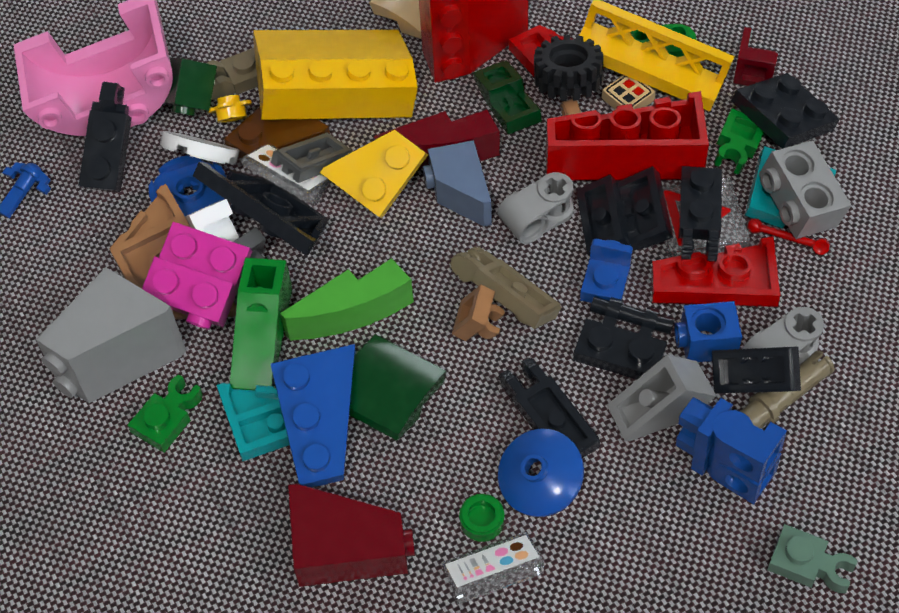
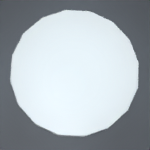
M163 131L160 140L162 148L170 151L183 150V153L189 154L191 157L221 164H236L239 150L236 148L170 131Z

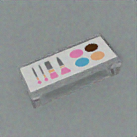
M271 144L261 146L243 156L240 161L244 167L296 197L313 204H318L330 182L328 178L321 174L297 183L293 180L294 172L287 175L282 171L283 164L276 167L271 163L273 151L278 150V148Z
M527 532L441 562L457 605L544 573V561Z

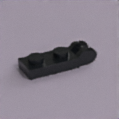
M682 166L678 238H681V259L690 260L694 251L693 239L707 240L705 248L707 261H717L718 244L721 234V168Z
M531 357L521 361L522 371L532 384L530 388L525 390L509 370L499 374L498 377L505 392L514 401V405L533 430L551 429L564 434L574 442L582 458L600 448V440L553 378L551 376L547 377Z

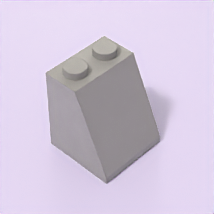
M107 267L97 275L36 339L44 355L41 361L54 374L53 384L56 388L70 398L77 395L88 403L182 357L186 352L171 306Z

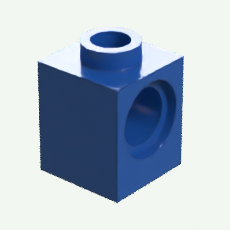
M735 301L684 305L681 322L675 323L674 333L677 348H684L686 359L697 362L712 361V350L740 348L742 333ZM700 331H707V332H710V333H712V334H711V335H707V334L701 333Z

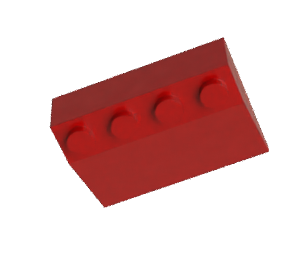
M419 0L422 52L434 82L456 79L460 76L471 74L509 45V39L527 31L529 0Z

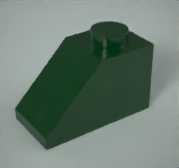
M169 57L173 81L170 93L164 103L173 105L172 112L190 116L195 115L196 109L209 111L217 66L184 58Z

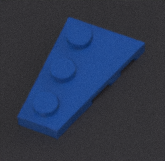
M355 344L271 363L273 378L300 485L313 488L344 480Z

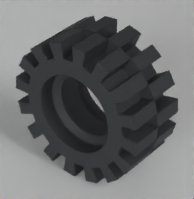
M564 35L563 40H559L558 36L551 37V43L545 40L541 43V47L537 46L534 54V83L536 87L539 86V91L542 94L548 91L549 98L554 99L556 95H560V101H567V96H572L573 101L580 100V94L587 98L592 96V91L597 92L600 89L603 81V52H601L599 45L594 46L593 40L588 39L583 42V36L577 35L576 39H570V35Z

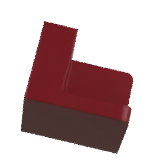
M744 27L733 80L735 84L746 86L773 78L778 53L775 51L748 47L752 30L750 27Z

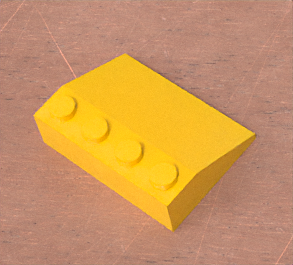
M398 29L253 30L262 120L412 117L418 86L413 58Z

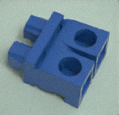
M693 397L679 416L678 424L683 426L676 438V446L693 456L691 466L693 471L703 476L707 470L713 480L754 505L777 472L781 456L780 452L783 448L787 430L772 422L769 423L765 430L754 426L746 414L732 410L733 404L723 398H720L712 408Z

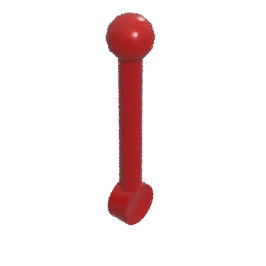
M752 218L747 223L748 231L753 234L763 232L809 246L818 255H824L830 249V243L826 238L813 240L802 237L795 239L792 233L764 225L757 218Z

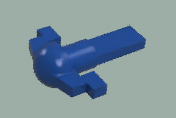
M15 162L12 168L6 166L2 173L11 179H14L17 174H20V177L0 204V215L10 218L35 182L39 183L36 187L37 191L46 195L49 193L51 188L48 184L51 180L42 172L37 164Z

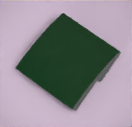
M375 334L355 355L349 415L398 441L420 418L422 405L444 384L446 370Z

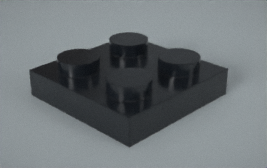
M788 73L736 89L731 100L736 107L782 149L832 132L840 120L828 109L824 102L815 98L802 86L797 78Z

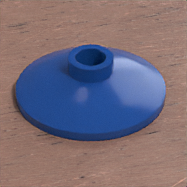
M535 429L518 436L504 451L498 467V483L505 500L518 512L532 517L551 516L565 509L578 495L584 478V463L577 446L564 434L551 429ZM535 462H541V471L535 476H530V467Z

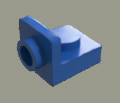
M592 240L590 260L581 288L580 301L592 303L594 296L610 300L611 297L623 300L631 268L632 246L615 240Z

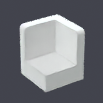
M227 199L220 200L185 216L191 228L232 242L239 238L229 217L233 212Z

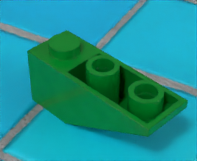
M245 258L237 294L230 374L232 389L255 390L256 385L274 386L271 363H276L279 360L284 334L280 313L289 308L292 293V284L286 260Z

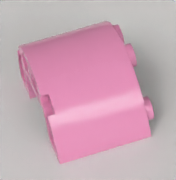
M127 0L119 3V14L129 30L68 54L63 53L48 31L13 44L23 112L42 128L67 135L86 136L89 112L93 101L99 102L102 82L119 83L121 87L125 88L122 105L129 106L128 115L132 117L130 128L145 123L165 102L173 81L172 67L157 0Z

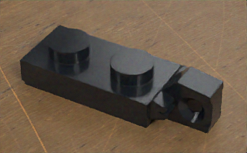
M102 82L99 102L93 101L78 185L81 188L111 192L121 191L132 117L128 115L129 106L122 105L125 88L121 87L119 83Z

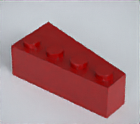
M701 91L688 93L687 99L672 102L670 97L654 99L652 106L633 109L632 104L620 105L616 107V110L608 114L601 115L598 111L593 110L548 118L546 124V174L559 172L566 174L571 180H599L611 174L615 180H623L653 166L660 173L661 179H680L682 166L706 167L709 142Z

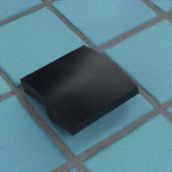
M653 166L618 182L610 174L576 190L586 250L589 256L593 239L615 240L632 246L633 251L673 238L660 173Z

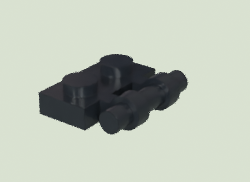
M594 296L590 312L605 317L602 323L586 318L574 350L573 361L633 379L640 378L664 357L667 341L653 338L654 331L671 335L675 319L659 315L660 310L647 307L645 311L624 305V300L611 297L610 300ZM618 321L641 326L639 333L618 328Z

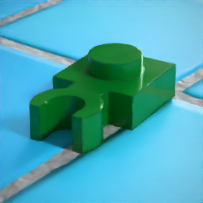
M731 108L716 143L721 147L715 157L714 165L719 167L723 159H731L736 164L734 173L738 175L742 172L748 157L753 158L764 132L744 113Z
M175 376L169 382L166 397L162 398L154 393L128 423L127 426L130 432L165 453L191 421L188 412L185 410L194 408L201 402L203 393L200 386L195 385L189 393L180 394L186 384L183 376Z

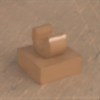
M479 285L461 300L452 335L467 341L476 333L484 339H492L499 334L500 329L491 325L488 320L489 318L497 321L505 313L500 306L492 304L495 291Z

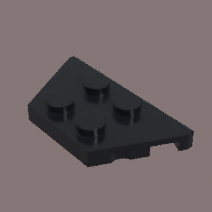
M198 162L193 177L224 199H227L232 204L231 208L233 211L242 216L253 218L261 224L260 229L263 232L283 239L304 255L310 254L329 221L328 218L272 180L250 176L231 169L227 177H224L208 163Z

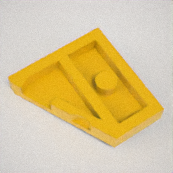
M393 130L323 167L320 173L375 215L383 218L428 154L402 134Z

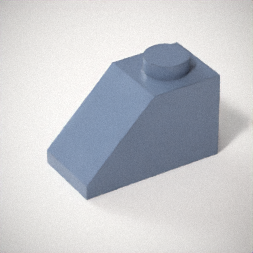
M474 140L428 149L429 165L422 166L426 188L434 189L437 203L484 227L492 225L491 199Z

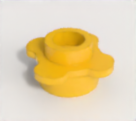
M239 95L224 96L218 98L217 106L210 108L208 112L216 113L218 123L238 121L247 118L245 106L251 105L252 101H240Z

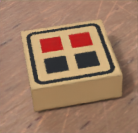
M622 75L602 90V99L615 110L617 106L632 104L633 109L646 107L652 103L656 92L648 85Z

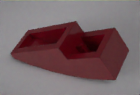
M487 109L452 122L446 111L374 136V140L396 130L427 154L430 148L474 140L480 161L500 156V131ZM428 156L418 169H423L422 166L429 165Z

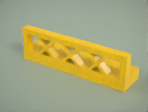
M601 0L592 1L584 27L579 36H583V42L591 39L594 41V46L599 45L601 47L603 67L681 100L687 99L688 93L701 91L703 108L707 111H711L735 57ZM597 14L611 19L615 27L607 28L595 23ZM635 30L643 32L650 41L642 43L635 40L631 32ZM674 45L681 48L685 56H673L668 53L665 46ZM709 60L721 65L719 74L704 69L700 61Z

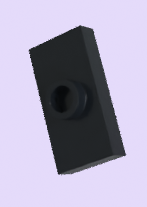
M798 346L712 350L715 393L801 391Z

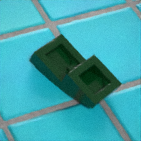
M507 60L473 72L475 82L481 94L507 134L542 122L541 109L524 91L523 78Z

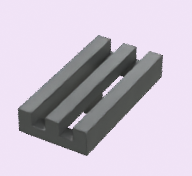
M327 132L273 151L271 163L276 167L283 164L282 171L287 175L294 172L293 180L299 183L321 175L320 171L323 167L353 151Z

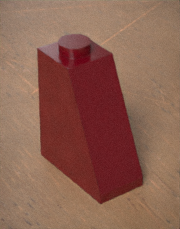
M300 484L288 485L293 567L299 587L408 574L406 557L415 556L412 528L403 529L400 512Z

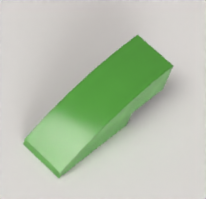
M392 258L359 280L348 269L280 313L285 335L290 341L316 339L342 334L375 323L414 302L412 280Z

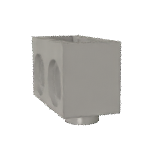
M814 141L772 151L759 173L763 188L766 192L770 193L779 209L783 223L789 227L795 239L836 228L852 206Z

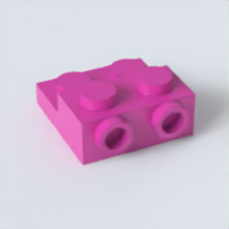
M172 222L159 258L154 256L142 289L171 306L172 311L188 315L186 322L206 330H210L212 324L224 328L239 288L245 258H250L252 250L244 245Z

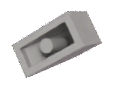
M667 354L608 403L607 407L624 441H632L678 424L681 412L693 397L708 404L716 397V394L697 361Z

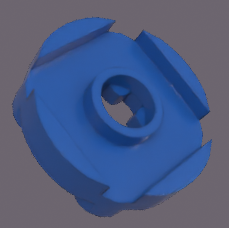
M190 155L177 157L163 164L158 169L160 175L155 179L154 183L151 180L148 189L152 203L157 197L156 191L160 186L166 184L184 216L224 200V198L193 177L198 162L203 161ZM204 162L226 177L224 170L219 164L213 162L212 165L209 162ZM192 186L193 190H197L191 195H182L185 193L184 188Z

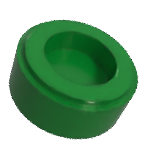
M476 494L469 497L460 508V527L463 533L474 541L485 542L496 538L504 527V509L502 504L495 497L487 494Z

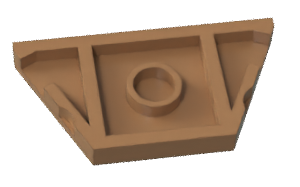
M166 184L159 187L156 191L157 197L146 211L143 212L141 210L132 220L129 230L121 234L109 248L124 278L141 289L154 256L159 258L172 222L191 227ZM234 301L228 317L236 316V305ZM172 311L175 319H187L188 315Z

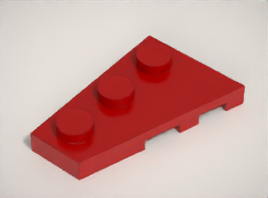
M774 236L761 238L759 245L742 248L739 243L725 246L724 252L718 253L717 261H707V256L701 252H694L690 260L681 259L680 255L652 261V303L706 304L735 301V305L778 307L780 288Z

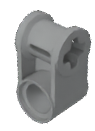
M552 172L546 174L526 188L506 197L499 205L497 214L522 244H530L539 239L544 233L567 222L574 213V205L571 200L573 182L570 177L563 173Z
M797 307L768 328L756 333L742 349L798 346L799 364H801L818 350L819 337L822 335L824 328L823 318L819 312L812 308Z

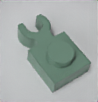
M784 524L767 570L812 588L816 577L823 579L826 586L832 591L846 593L851 581L839 577L835 569L841 568L853 573L858 560L846 553H838L833 556L827 554L825 550L829 541Z

